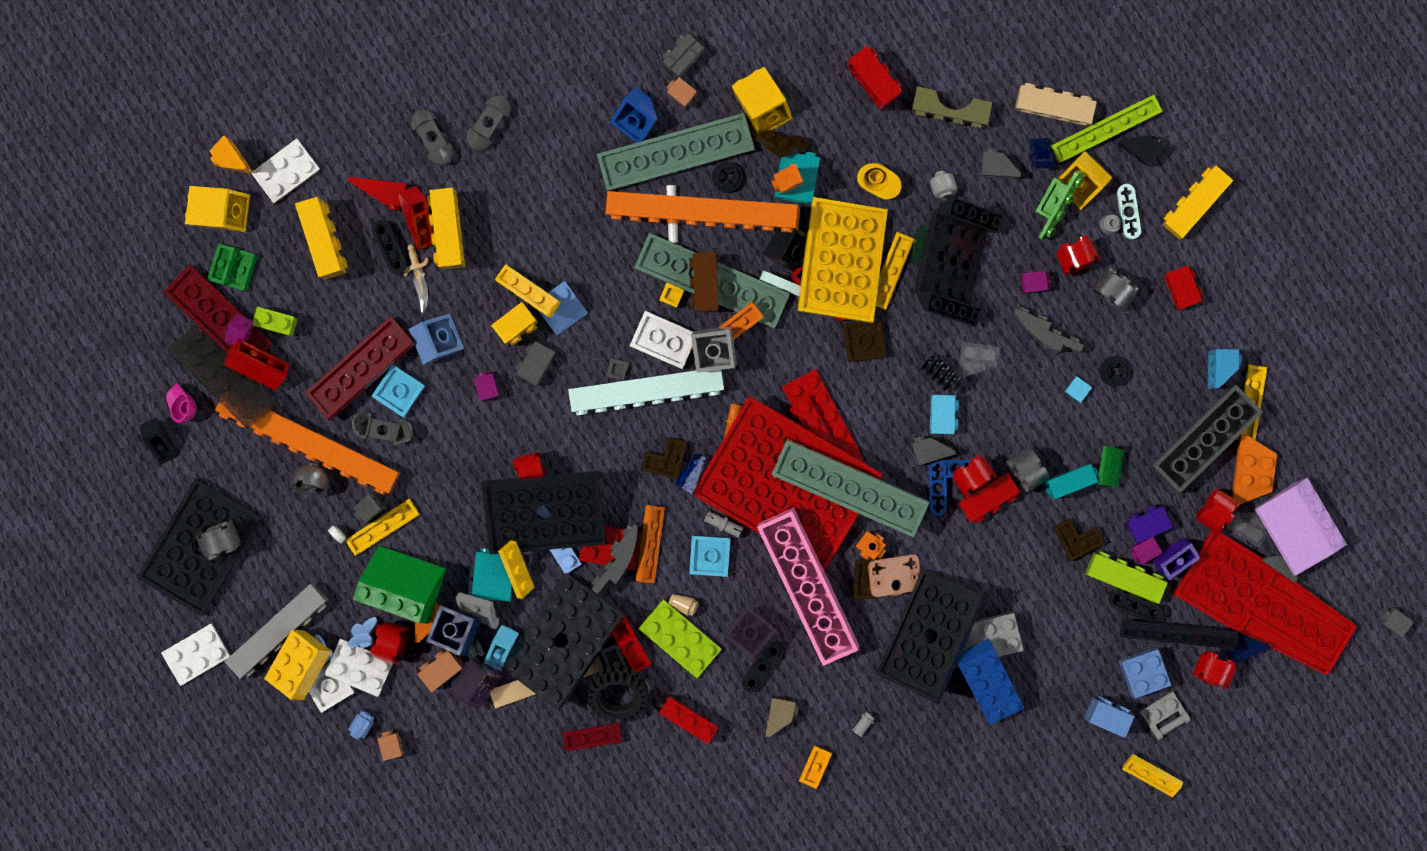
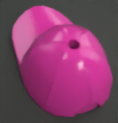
M176 383L168 391L166 399L173 420L177 423H183L194 418L196 403L193 397L187 394L179 383Z

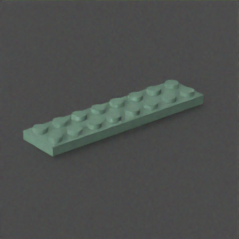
M741 113L597 154L606 189L607 191H612L751 152L755 149L745 114Z
M649 233L634 269L694 294V288L690 289V277H694V271L689 267V258H693V253L695 252ZM716 262L718 305L737 313L753 301L764 315L758 322L775 329L790 293Z
M787 439L772 472V475L911 537L915 536L930 503L926 499Z

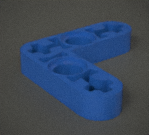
M936 460L929 465V510L933 515L941 516L946 512L947 478L954 476L951 471L952 465L958 463L965 467L964 463H968L967 466H969L970 460ZM937 463L939 467H943V471L939 472V477L943 476V481H932V476L936 477V471H932V467H935ZM937 482L943 486V491L939 494L934 493L932 490V486ZM932 496L944 497L943 500L939 499V504L943 505V509H940L939 513H936V510L932 508L936 505V499L932 500Z

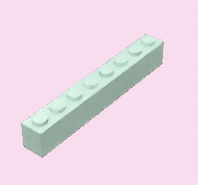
M721 370L698 373L696 371L573 388L568 389L571 411L576 412V415L588 414L587 410L595 409V413L605 412L607 407L613 406L614 410L625 409L627 404H633V407L645 406L644 402L652 401V404L664 403L663 399L671 398V402L683 400L682 396L690 395V399L700 398L702 393H709V396L720 395V391L724 390Z

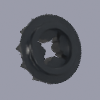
M722 162L713 170V184L722 192L729 193L735 191L742 183V171L732 162ZM722 170L727 174L734 172L731 176L732 184L727 180L720 182L724 178Z
M1119 356L1106 358L1099 368L1100 379L1106 385L1112 387L1124 384L1130 375L1128 363ZM1119 364L1117 371L1121 376L1113 375L1109 378L1111 376L1109 368H1115Z

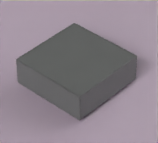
M611 358L606 377L625 381L629 363Z

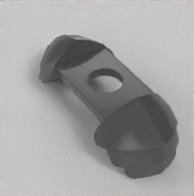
M494 96L485 102L487 105L474 127L469 128L467 131V142L471 149L483 151L492 144L489 138L503 116L508 118L511 112V105L505 96ZM485 117H491L494 120V124L489 128L483 125Z
M416 110L411 119V128L413 131H418L428 149V159L438 166L448 165L454 157L452 144H446L434 122L437 117L429 110ZM430 131H434L437 134V139L434 142H429L426 139V134Z
M364 412L357 413L352 419L354 432L363 439L369 437L400 445L409 441L413 436L411 424L402 419L398 423L372 419L371 413ZM379 426H387L388 433L386 435H379L377 432Z

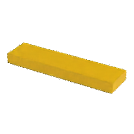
M899 232L896 233L879 275L876 298L877 307L884 310L887 309L915 240L914 238Z
M506 264L495 278L498 283L549 318L552 317L561 304L559 300Z
M1248 364L1243 392L1261 409L1267 367ZM1259 417L1243 431V433L1254 440L1256 439Z
M408 499L345 541L353 554L357 556L419 516L420 513L411 499Z

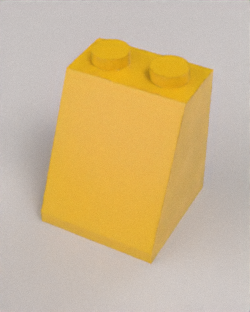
M765 67L755 70L751 75L738 80L732 85L735 96L757 133L774 130L793 119L786 99Z
M190 186L185 224L195 227L246 232L250 194L223 188Z

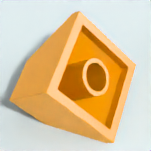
M226 136L221 137L209 151L212 154L210 159L216 167L220 166L226 170L251 174L252 169L233 141Z

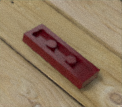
M619 722L562 732L565 752L622 742Z

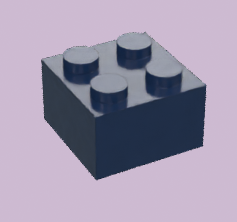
M440 605L426 641L459 656H468L482 620L450 606Z

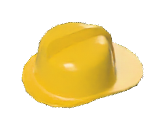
M879 163L864 165L857 175L858 183L863 189L882 199L895 198L902 188L899 177Z

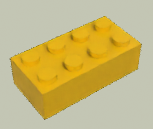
M453 187L429 190L430 195H427L428 207L432 209L429 221L430 226L434 228V234H431V238L437 252L434 253V263L442 270L464 268L465 261L457 192Z
M314 197L295 203L318 277L326 280L345 274V268H348L345 257L340 255L339 250H342L339 239H336L333 232L336 231L333 220L331 221L328 217L330 209L327 202H324L319 197Z

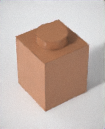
M680 77L676 81L673 79L667 86V95L683 108H686L697 95V91Z
M393 730L382 732V736L377 738L383 761L397 758L404 754L398 732L393 733Z

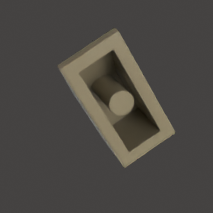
M772 697L766 737H770L791 723L793 717L797 716L798 706H795V701Z

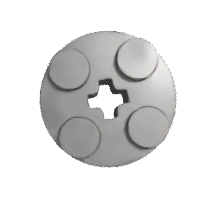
M1108 267L1092 290L1099 297L1102 296L1108 301L1111 306L1119 311H1123L1139 289L1132 285L1128 278L1123 275L1121 277L1117 276L1118 273Z
M1030 447L1023 449L1006 461L1008 467L1012 470L1011 474L1016 481L1020 480L1021 486L1026 493L1050 478L1045 467H1042L1040 459Z
M232 520L228 523L224 522L207 529L206 533L200 532L195 535L204 557H207L208 560L218 557L224 550L225 553L236 550L241 542Z

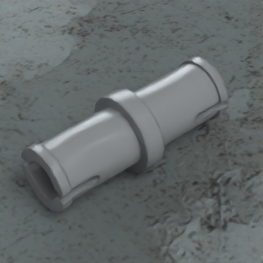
M711 511L707 513L704 522L719 528V531H725L739 538L744 528L729 521V518H722Z

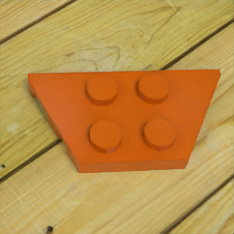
M1243 432L1239 435L1232 488V498L1240 504L1272 492L1277 458L1276 453Z

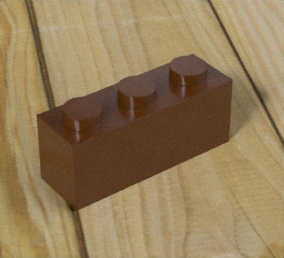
M716 252L693 253V258H689V267L694 271V277H690V289L694 288V296H691V308H695V312L718 311Z

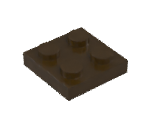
M876 319L873 323L855 322L843 324L848 362L886 357L881 319Z

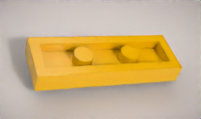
M510 540L498 552L516 597L523 599L535 587L517 542Z
M1134 754L1123 765L1122 770L1171 797L1182 788L1183 782Z

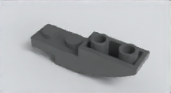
M1023 307L1013 310L1014 317L1023 329L1047 348L1057 353L1061 351L1062 346L1077 353L1082 351L1084 345L1080 344L1079 339L1072 336L1069 339L1063 337V333L1055 329L1049 331L1051 323L1047 322L1048 318L1039 314L1035 317L1029 314L1030 311Z
M636 524L633 527L629 525L622 533L624 538L621 541L616 540L611 546L612 552L610 555L616 560H610L604 567L606 572L603 576L598 575L592 582L594 585L592 590L598 594L609 579L616 584L625 572L636 546L638 526Z

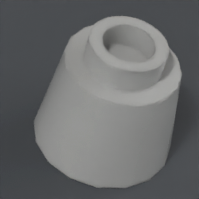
M1112 214L1105 215L1100 221V228L1107 235H1114L1121 226L1119 217Z

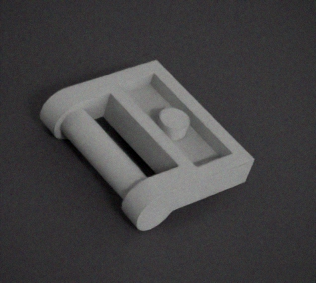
M459 592L456 597L459 611L482 620L481 623L488 625L489 628L496 629L498 627L499 618H496L493 602Z
M1173 691L1140 710L1141 715L1158 741L1163 738V735L1184 722L1188 723L1191 721ZM1177 711L1179 712L1180 716L1160 729L1156 727V724Z

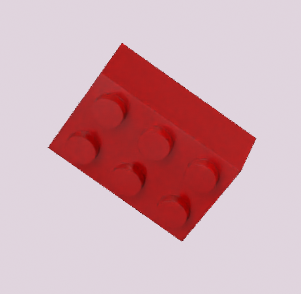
M866 46L852 56L846 66L882 111L900 97L902 86L897 79L893 80L891 78L889 68L884 63L881 65L877 58L879 56L876 51Z

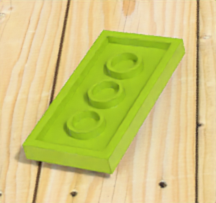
M664 599L639 627V630L696 678L700 676L722 650Z

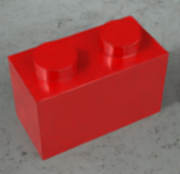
M1188 265L1164 274L1177 310L1202 301V291L1199 286L1196 287L1194 279H1196L1195 273L1192 268L1189 269Z

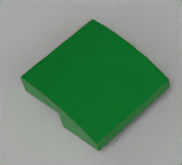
M218 243L207 280L247 292L258 255Z
M1103 446L1097 484L1119 488L1124 450Z

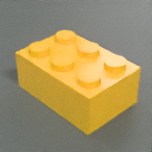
M291 630L264 679L290 700H304L328 659L331 650L306 631Z

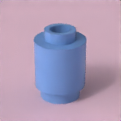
M361 710L348 728L350 735L357 740H360V738L365 739L374 724L373 720L375 717Z

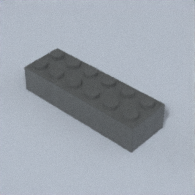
M1232 385L1150 467L1176 493H1181L1263 411L1237 385Z

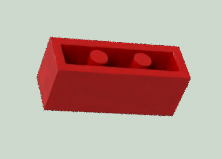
M239 338L227 352L224 364L230 369L275 391L287 377L289 363Z
M1006 472L958 502V505L968 521L977 524L985 519L984 515L989 511L994 513L1002 508L1000 505L1005 501L1010 503L1017 499L1016 494L1020 493L1009 473Z
M670 695L659 711L660 715L709 744L718 729L717 724Z

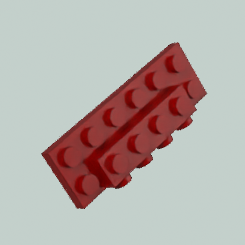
M816 369L782 386L792 406L789 410L794 419H799L801 426L865 462Z

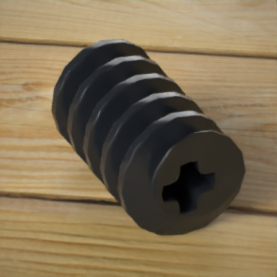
M940 354L931 356L922 365L920 370L927 368L925 374L927 376L932 374V381L938 379L936 383L938 386L944 384L943 391L950 389L948 395H950L961 383L963 375L961 374L956 377L955 375L958 370L956 369L951 372V364L945 367L946 359L939 361Z

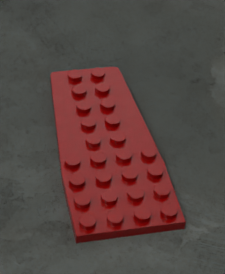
M1210 531L1198 551L1200 559L1189 566L1173 595L1221 624L1318 672L1329 674L1356 629L1355 624L1297 582L1293 583L1290 579L1264 563L1262 557L1222 533L1217 535Z

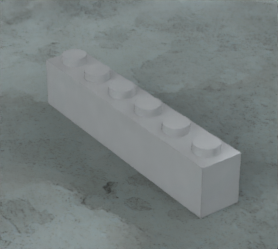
M313 583L309 584L224 662L239 679L244 676L248 678L256 671L254 667L258 663L263 665L270 658L268 656L269 653L273 650L277 652L282 648V642L288 637L291 630H296L301 624L306 626L312 620L311 615L315 612L319 614L327 607L325 603L328 599Z

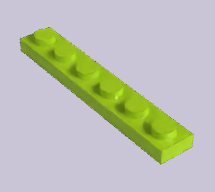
M1152 95L1050 147L1058 163H1061L1163 111L1155 95Z

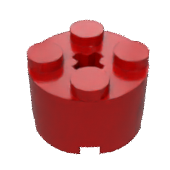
M1088 235L1078 238V242L1072 245L1070 242L1065 243L1057 250L1056 256L1065 276L1069 272L1072 275L1090 267L1089 263L1094 261L1097 264L1101 260L1092 239L1088 238Z
M539 451L513 459L515 471L517 470L519 475L517 478L546 475L545 467L542 462L540 463L542 456Z
M978 455L970 460L969 466L966 468L964 465L957 468L953 473L952 479L963 496L967 497L969 493L971 495L987 485L991 478L994 480L997 475L985 457L982 458Z
M1216 488L1208 496V501L1203 508H1200L1195 519L1219 535L1225 527L1224 524H1229L1235 515L1233 513L1237 510L1240 503Z
M387 621L383 625L379 624L376 629V636L378 637L376 643H373L370 653L376 659L398 665L401 660H398L399 656H404L409 640V635L406 634V631H409V628Z
M1210 651L1201 653L1192 676H1198V679L1216 687L1221 685L1223 686L1222 689L1229 690L1237 670V663L1228 659L1220 660L1218 659L1219 655Z

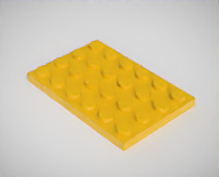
M813 197L809 216L798 312L867 323L874 322L888 209Z

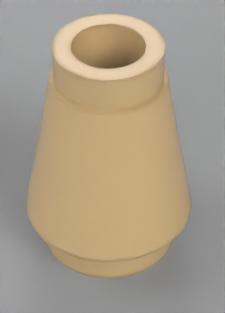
M674 593L669 600L670 605L686 616H693L699 602L695 601V598Z

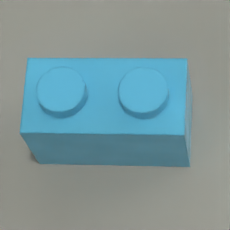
M931 395L930 434H954V431L958 430V419H955V411L959 409V400H955V396Z

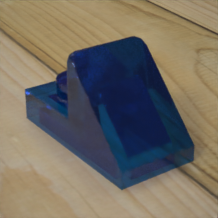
M1049 138L1029 139L1031 167L1042 169L1054 167Z
M1239 634L1245 648L1243 649L1241 646L1232 650V654L1228 657L1231 661L1239 663L1270 647L1267 643Z

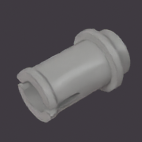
M867 711L865 714H861L862 718L852 729L860 737L863 736L871 724L875 723V717Z

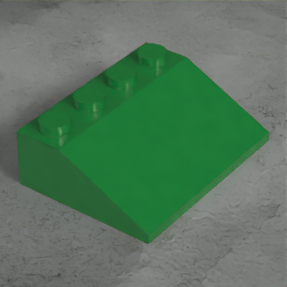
M378 546L358 581L353 600L417 623L429 624L446 568Z

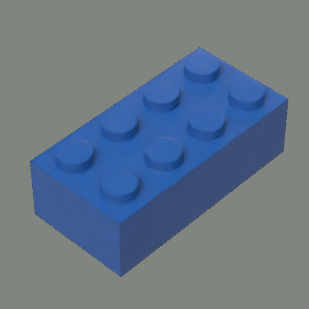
M989 638L962 651L957 663L989 725L1024 709L1020 697Z

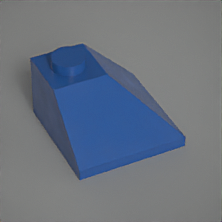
M635 87L624 98L610 123L635 143L644 141L657 120L651 98Z

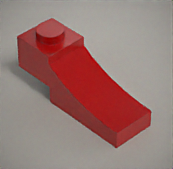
M625 616L613 633V636L630 667L635 670L636 674L652 664Z

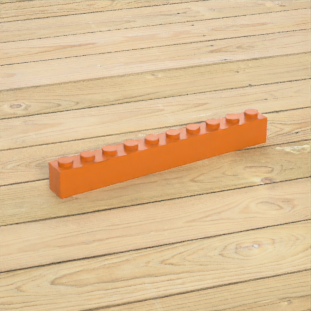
M607 191L606 215L611 216V220H622V217L630 218L629 221L641 222V219H648L650 223H660V220H667V224L678 225L679 221L686 222V225L689 226L705 223L706 227H716L717 224H722L724 228L735 229L736 226H743L745 230H754L755 227H762V231L771 232L774 231V228H777L785 233H793V230H798L800 206L795 204Z
M224 390L215 411L220 412V417L226 420L232 418L237 421L236 424L245 429L249 426L254 429L253 433L259 436L272 437L270 441L278 445L284 443L289 446V450L297 454L301 451L306 454L305 458L316 462V460L324 462L322 466L330 470L336 468L341 471V475L349 479L353 476L358 479L357 483L367 487L370 484L375 487L374 491L382 495L392 492L400 475V472L230 390Z

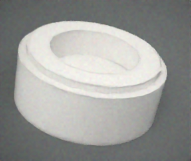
M335 525L328 529V532L339 543L342 544L346 540L345 534Z

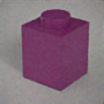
M1046 271L1021 274L1023 294L1048 290L1050 276L1046 275Z
M236 314L228 324L225 342L233 345L238 338L248 342L254 321Z
M489 371L477 374L478 378H474L479 400L485 401L499 397L500 394L494 374H489Z
M1154 537L1130 547L1132 559L1135 563L1139 562L1142 565L1162 554Z

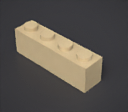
M1029 83L1019 87L1014 110L1085 126L1092 124L1097 101H1092L1091 97L1081 96V98L1074 97L1073 93L1062 92L1060 94L1054 92V89L1044 87L1043 90L1037 89L1036 85Z

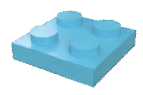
M392 365L372 397L404 418L425 385L395 365Z
M692 536L689 574L728 577L730 538Z

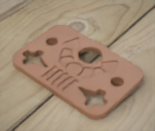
M911 554L869 562L868 571L872 596H895L913 591L920 575L918 557ZM909 558H911L912 561H915V565H912V569H910V566L903 565L906 562H909ZM876 563L878 566L885 567L884 569L879 570L878 574H876L875 571H872V568L875 567ZM894 580L900 582V588L896 591L891 587Z

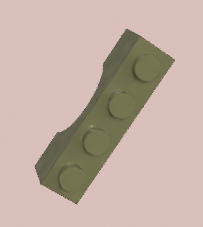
M917 86L911 112H915V116L918 117L930 115L934 116L933 119L937 121L949 119L953 120L952 123L956 125L968 123L971 124L972 128L982 129V127L988 125L992 102L974 98L965 108L953 110L941 104L936 90Z

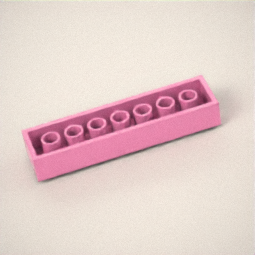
M794 507L760 522L757 526L759 533L822 665L824 666L858 651L859 644Z

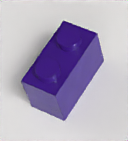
M1155 504L1146 508V513L1140 515L1138 512L1128 517L1129 521L1125 523L1135 543H1140L1172 528V524L1163 506L1157 507Z
M1181 538L1165 549L1162 554L1153 558L1152 562L1160 575L1171 580L1199 560L1200 556L1192 543Z

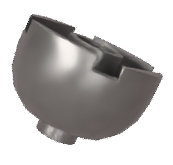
M308 463V465L301 466L295 470L289 488L294 487V492L302 495L312 496L310 493H321L320 497H324L328 493L329 478L325 471L319 468V465Z

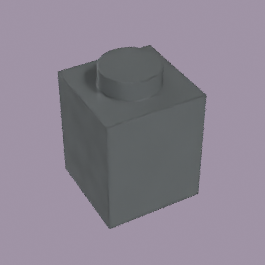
M1395 608L1385 609L1380 616L1381 621L1379 622L1397 637L1403 638L1414 623Z

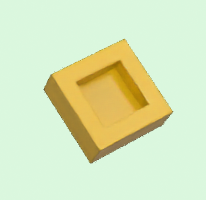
M666 283L659 301L677 308L684 290Z

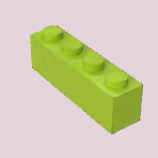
M1100 551L1099 554L1093 553L1085 575L1155 603H1160L1168 583L1163 581V576L1155 573L1150 576L1145 574V569L1135 566L1134 569L1127 566L1128 562L1118 558L1116 561L1109 559L1110 555Z

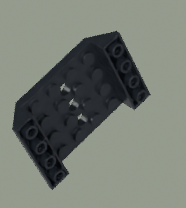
M950 196L931 214L914 291L924 311L977 327L981 308L970 305L986 233H999L1002 220L1001 214Z

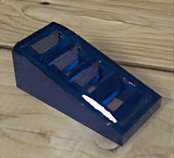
M694 454L676 481L675 486L685 493L693 495L706 458L702 455Z

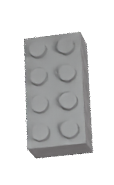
M1008 612L976 620L963 649L965 650L989 638L999 657L1024 651L1014 613Z

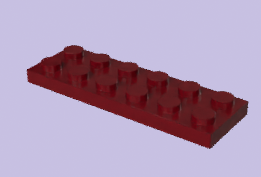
M189 265L166 288L164 293L227 353L232 347V344L225 342L228 324L236 314L245 316L192 265ZM253 325L251 336L247 343L267 352L274 344Z
M390 316L305 393L326 419L331 421L416 344L394 318Z

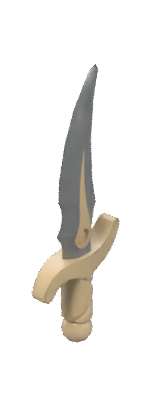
M410 244L408 251H410L409 256L412 265L407 267L404 276H407L411 270L413 271V283L419 297L421 312L424 313L428 301V287L424 279L425 273L422 267L428 264L429 259L425 258L423 263H419L415 246Z

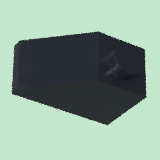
M1150 135L1122 139L1117 144L1147 167L1154 162L1164 148L1159 138L1156 136L1151 137Z
M157 417L140 425L143 441L161 464L178 456L165 427Z

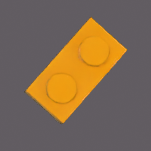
M814 745L799 781L817 789L832 753Z

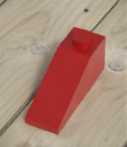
M355 177L348 178L349 182L384 205L389 206V210L400 211L401 205L398 193L407 190V184Z
M416 186L398 193L401 209L416 248L420 250L432 245L431 234H433V229L430 226L426 197Z

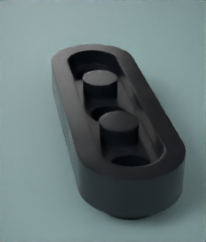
M384 220L376 221L372 225V234L388 269L394 274L404 273L408 266L407 260L390 224ZM380 227H385L383 234L379 233ZM388 244L393 245L392 251L387 250ZM397 261L401 262L400 268H395Z
M1113 589L1108 595L1111 607L1147 622L1158 623L1164 616L1163 609L1158 603L1125 590ZM1120 595L1121 599L1115 600L1114 597ZM1134 602L1139 603V606L1133 607L1132 604ZM1153 609L1157 610L1154 615L1150 614V611Z
M771 641L767 643L744 675L742 686L745 691L750 693L756 692L783 654L782 646L778 642ZM771 648L777 649L775 655L770 654ZM760 664L766 665V669L764 671H761L759 669ZM754 680L755 685L749 686L748 681Z

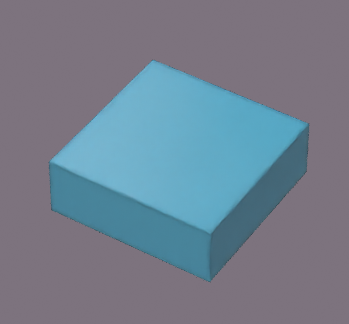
M1076 376L1065 392L1081 403L1092 387Z

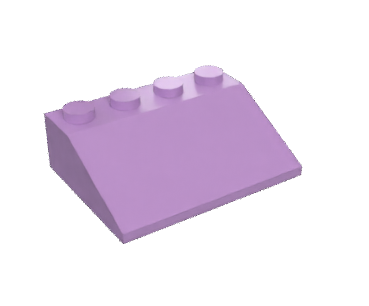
M1308 478L1294 482L1255 509L1294 576L1347 545Z

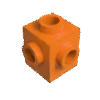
M868 531L855 546L861 550L860 555L868 561L870 559L875 560L876 557L880 559L886 552L884 549L886 544L883 543L885 539L877 533L872 535ZM869 544H875V550H870Z

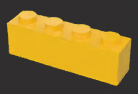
M1208 167L1201 174L1203 179L1199 183L1197 181L1194 182L1188 189L1190 191L1187 197L1183 195L1176 203L1178 207L1175 211L1170 210L1164 216L1165 222L1162 225L1179 240L1189 232L1232 183L1233 180L1219 167Z

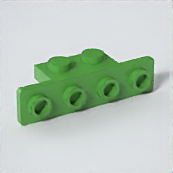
M1075 171L1068 184L1058 178L1052 180L1036 209V212L1048 218L1046 225L1039 235L1041 240L1051 238L1056 230L1054 227L1057 221L1063 218L1066 205L1072 202L1075 189L1079 188L1084 180L1082 178L1084 175L1083 171Z

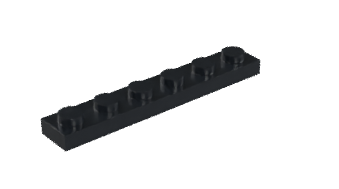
M1122 620L1119 637L1226 649H1236L1239 638L1236 631L1134 620Z

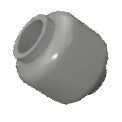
M945 171L935 173V176L930 181L934 197L941 201H946L950 196L954 197V194L957 192V185L953 174L946 173Z

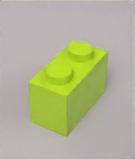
M257 307L253 325L293 336L298 318Z

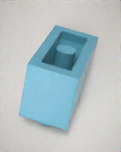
M501 625L492 641L484 663L501 671V667H503L519 633Z

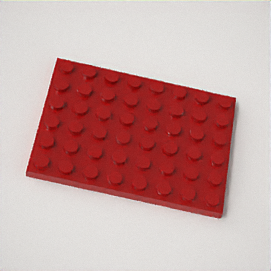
M749 395L692 495L759 533L757 526L760 522L794 507L825 571L859 513L772 475L787 439L880 479L883 473Z

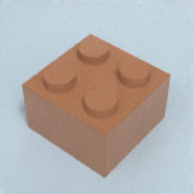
M442 649L434 656L436 658L435 661L432 662L430 659L419 668L421 672L417 675L431 693L466 666L457 654Z

